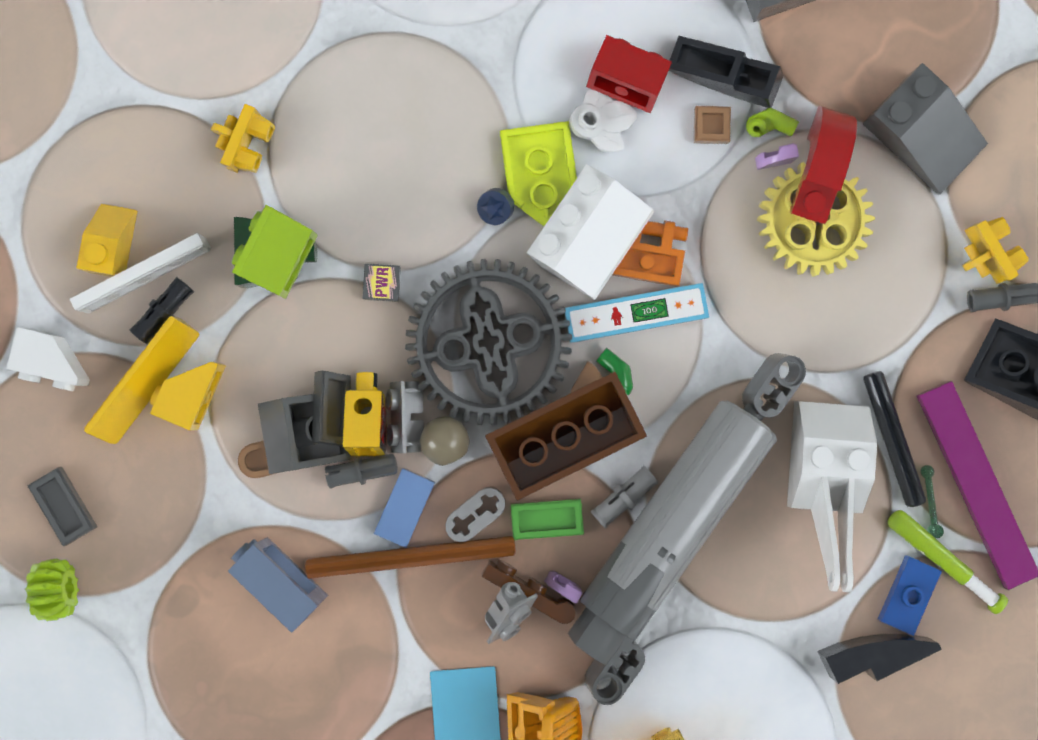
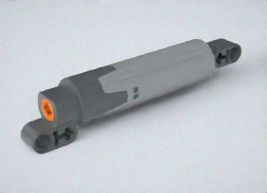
M781 353L770 355L742 394L744 409L729 401H720L581 596L580 601L586 608L567 634L576 646L594 658V661L586 671L585 683L599 703L612 705L619 701L641 671L645 663V654L635 640L776 443V435L761 421L764 417L777 416L803 382L806 376V367L800 358ZM784 362H787L789 372L785 378L781 379L779 369ZM762 394H764V399L767 400L764 406V402L760 399ZM623 651L629 653L627 657L624 655L620 656ZM614 665L618 672H615L611 666ZM611 678V682L606 688L597 689V685L602 679Z

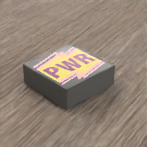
M365 264L362 299L399 302L401 267L396 265Z

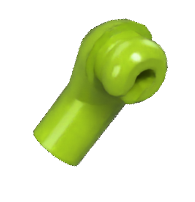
M767 108L750 116L746 122V130L749 135L756 138L775 129L791 137L799 121L773 108Z

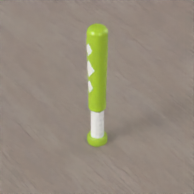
M897 510L890 515L888 526L944 570L960 585L969 587L971 591L988 604L987 607L990 612L998 614L1005 609L1009 600L1004 594H997L991 588H988L978 577L974 576L972 569L958 559L906 512Z

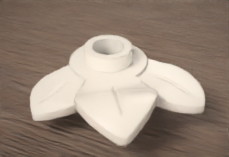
M590 89L584 96L583 104L576 107L571 113L570 126L577 137L591 139L599 150L617 152L624 148L620 133L632 126L637 118V113L630 105L621 101H614V98ZM584 116L589 117L593 125L586 124Z

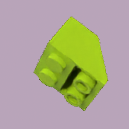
M265 205L263 211L256 212L251 220L249 231L252 233L246 245L241 244L233 256L232 264L235 267L232 273L286 299L318 235L310 228Z

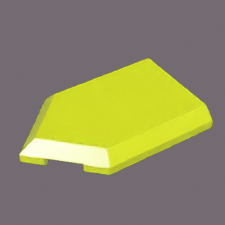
M569 121L499 130L508 193L511 195L514 205L542 226L546 225L577 179Z

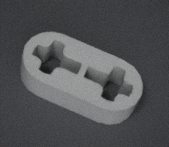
M485 487L478 491L449 515L445 524L448 536L454 541L466 542L477 535L503 513L505 508L503 494L493 487ZM486 494L488 497L497 496L499 499L495 504L497 511L492 512L490 509H487L480 515L476 512V509L483 504L481 498L483 495ZM472 513L475 519L468 525L470 532L467 534L462 531L455 533L453 531L456 524L454 518L458 516L463 520Z

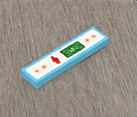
M703 283L565 308V318L570 321V326L567 327L568 334H572L570 343L709 318Z

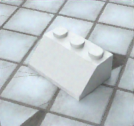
M586 164L527 251V254L541 268L595 300L653 215L654 210L615 179Z

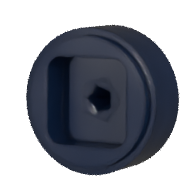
M492 188L483 193L478 199L477 211L481 219L486 223L500 225L512 216L514 201L507 191L501 188Z

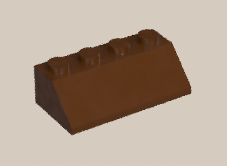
M612 372L485 435L518 501L647 437V434L616 372Z

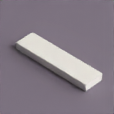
M196 233L70 298V301L75 310L91 313L209 252L211 247L204 236Z

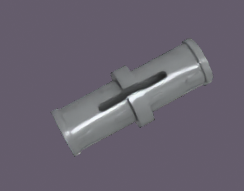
M643 466L623 485L619 486L617 484L613 488L614 492L590 512L606 529L610 523L628 508L632 510L636 506L635 502L659 482Z

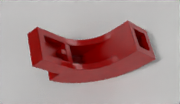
M818 106L807 136V140L810 141L809 155L789 211L791 214L826 224L837 192L842 189L851 161L857 133L856 117Z

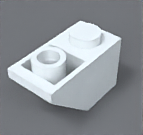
M16 328L6 369L18 371V378L26 381L40 383L41 377L54 380L52 387L74 391L75 386L89 385L90 379L65 337L32 329Z

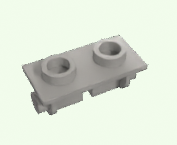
M419 381L390 382V389L386 393V406L388 410H391V425L387 427V442L391 446L392 453H406V446L407 453L421 452L420 437L424 429V420H411V413H423V390L418 388Z
M515 582L505 583L496 597L497 600L493 601L485 614V622L492 631L487 643L490 644L500 638L506 641L515 636L521 630L519 627L520 623L532 613L530 608L538 595L534 594L527 598L519 584Z

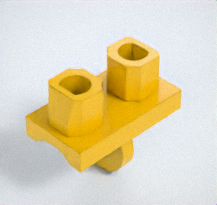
M244 104L239 118L228 115L224 126L213 123L211 131L220 135L215 147L225 151L220 163L225 165L228 170L238 173L239 169L256 173L262 161V155L248 149L253 137L268 143L275 130L274 124L261 116L255 107Z
M1003 217L988 222L984 220L964 230L971 241V244L964 247L970 260L962 264L965 271L975 267L981 278L991 274L996 284L1017 277L1019 275L1017 270L1029 261L1023 248L1019 245L1005 252L998 241L1011 233L1010 227Z

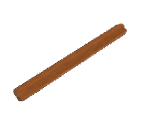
M507 536L310 558L305 561V572L307 578L311 579L508 557L516 554V545L514 538Z

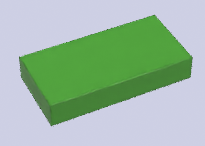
M581 498L511 504L514 540L584 535Z

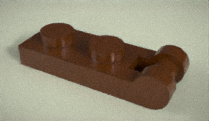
M500 559L497 564L489 560L482 572L483 578L500 588L505 583L515 582L519 584L527 598L534 594L538 595L532 605L535 609L562 624H568L574 620L576 612L571 600L566 597L556 600L546 594L548 588L537 580L529 578L526 582L515 575L517 569Z

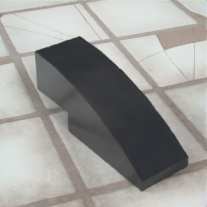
M678 36L669 60L672 61L669 71L725 95L767 108H772L783 79L781 66L747 58L745 52L683 36Z
M878 634L838 642L817 652L829 677L837 684H840L864 671L870 677L879 681L942 649L938 642L924 636Z

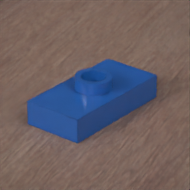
M905 555L878 616V620L914 636L942 571Z

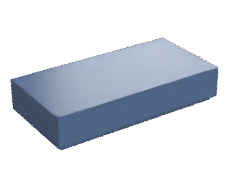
M402 468L374 534L406 548L435 482Z

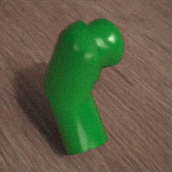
M606 347L596 362L610 373L616 372L626 394L630 395L633 389L631 368Z

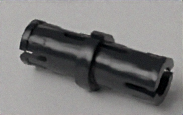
M176 277L157 300L152 299L149 303L150 308L129 329L130 332L148 345L169 316H174V313L194 293V290Z

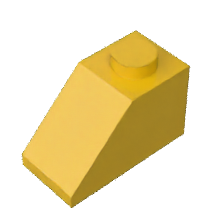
M101 204L83 232L76 269L113 277L126 270L138 211Z
M209 362L164 380L162 386L158 385L151 396L150 404L153 407L150 414L189 431L199 430L226 365Z

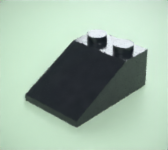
M995 318L964 379L965 382L1038 420V334Z

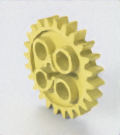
M802 162L797 167V174L789 167L784 171L786 180L779 176L773 180L777 189L768 187L764 191V194L771 200L759 203V207L767 211V214L760 215L757 221L766 223L767 227L758 234L759 236L770 237L771 240L765 244L764 248L775 247L777 249L772 258L774 261L783 256L786 258L784 269L797 264V274L801 275L807 270V267H810V273L812 277L819 275L822 267L825 274L830 275L834 273V264L842 270L847 267L845 258L852 262L859 258L854 248L858 250L867 248L868 245L861 237H868L873 234L872 230L865 227V224L875 220L874 216L865 214V210L871 207L873 202H862L861 197L868 190L865 188L857 191L854 187L859 178L855 177L850 181L844 180L841 191H838L836 195L840 201V207L838 210L831 208L826 224L820 223L816 225L815 221L791 214L789 212L792 206L791 194L797 192L806 166ZM792 228H798L805 234L803 245H798L792 241L790 236ZM828 228H832L839 233L840 242L838 245H832L828 242L826 238ZM815 234H816V242H817V245H818V249H817V250H814V249H813V241H814V238H815Z

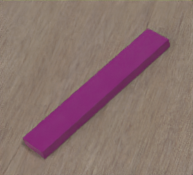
M947 381L916 395L1004 589L1010 590L1037 578L1038 568L953 382Z

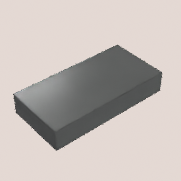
M323 370L315 372L312 443L343 446L345 393L351 389L350 375Z
M57 467L28 485L29 490L63 546L71 544L98 527L63 467Z

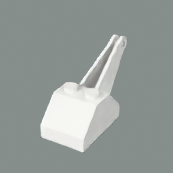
M794 401L787 507L811 509L825 565L829 590L837 592L841 582L842 591L850 593L854 580L852 561L854 513H863L875 481L877 439L870 407ZM833 511H838L839 552L833 518Z

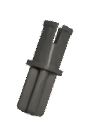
M1001 283L996 288L973 289L967 292V305L970 312L996 308L1008 311L1012 306L1038 303V283L1012 286Z
M394 454L363 460L359 456L352 462L326 466L325 473H329V475L325 476L330 489L356 482L364 485L366 480L396 474L398 466Z

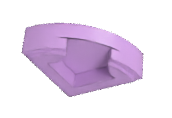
M797 144L780 146L779 151L760 153L755 158L757 170L791 164L799 157Z
M550 570L544 580L547 585L575 604L582 595L580 585L554 570Z

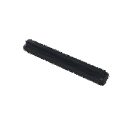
M876 371L863 377L905 505L907 507L920 506L926 502V497L884 373Z

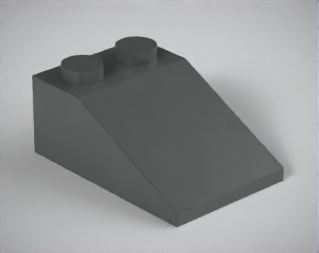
M924 63L913 70L863 123L872 134L938 195L953 182L988 144L951 89Z

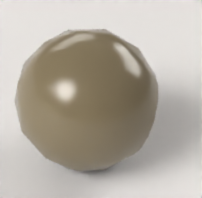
M450 416L437 417L428 422L420 437L423 454L431 462L440 466L451 464L466 455L470 443L467 429L460 421Z

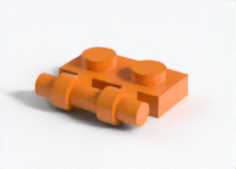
M664 220L663 224L648 221L612 276L678 287L681 280L685 251L673 249L672 242L673 240L686 242L688 228L675 226V222ZM641 234L661 237L660 246L640 243Z

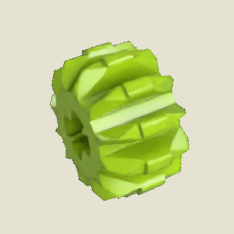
M49 559L33 564L30 573L26 576L27 587L25 588L27 592L26 603L30 604L29 611L31 615H35L38 620L55 621L73 615L75 606L78 604L77 592L80 591L77 588L78 578L75 577L73 565H70L67 560Z

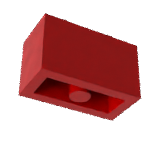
M606 35L591 69L586 87L651 114L672 61L663 58L658 53L648 52L633 46L624 39Z

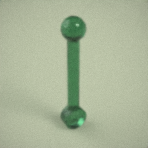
M925 465L921 468L920 473L925 478L931 520L928 532L933 537L940 538L943 536L944 530L942 526L938 525L932 482L935 471L932 466Z

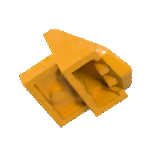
M520 692L506 694L508 740H582L581 713L579 701L576 698L567 696L551 700Z

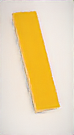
M169 316L86 424L84 431L110 444L118 443L149 403L158 385L162 386L164 380L168 378L198 339L199 332L181 318Z

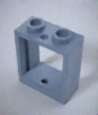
M268 537L259 542L253 539L249 544L245 543L231 558L235 564L228 572L291 633L328 596L312 579L307 578L306 573Z

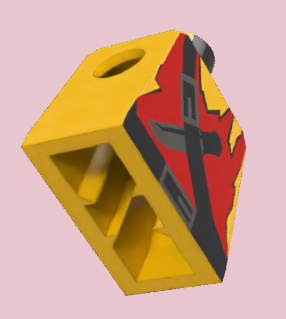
M356 373V390H349L345 393L343 448L351 456L387 455L386 397L382 391L377 390V373ZM372 407L367 414H361L364 408Z

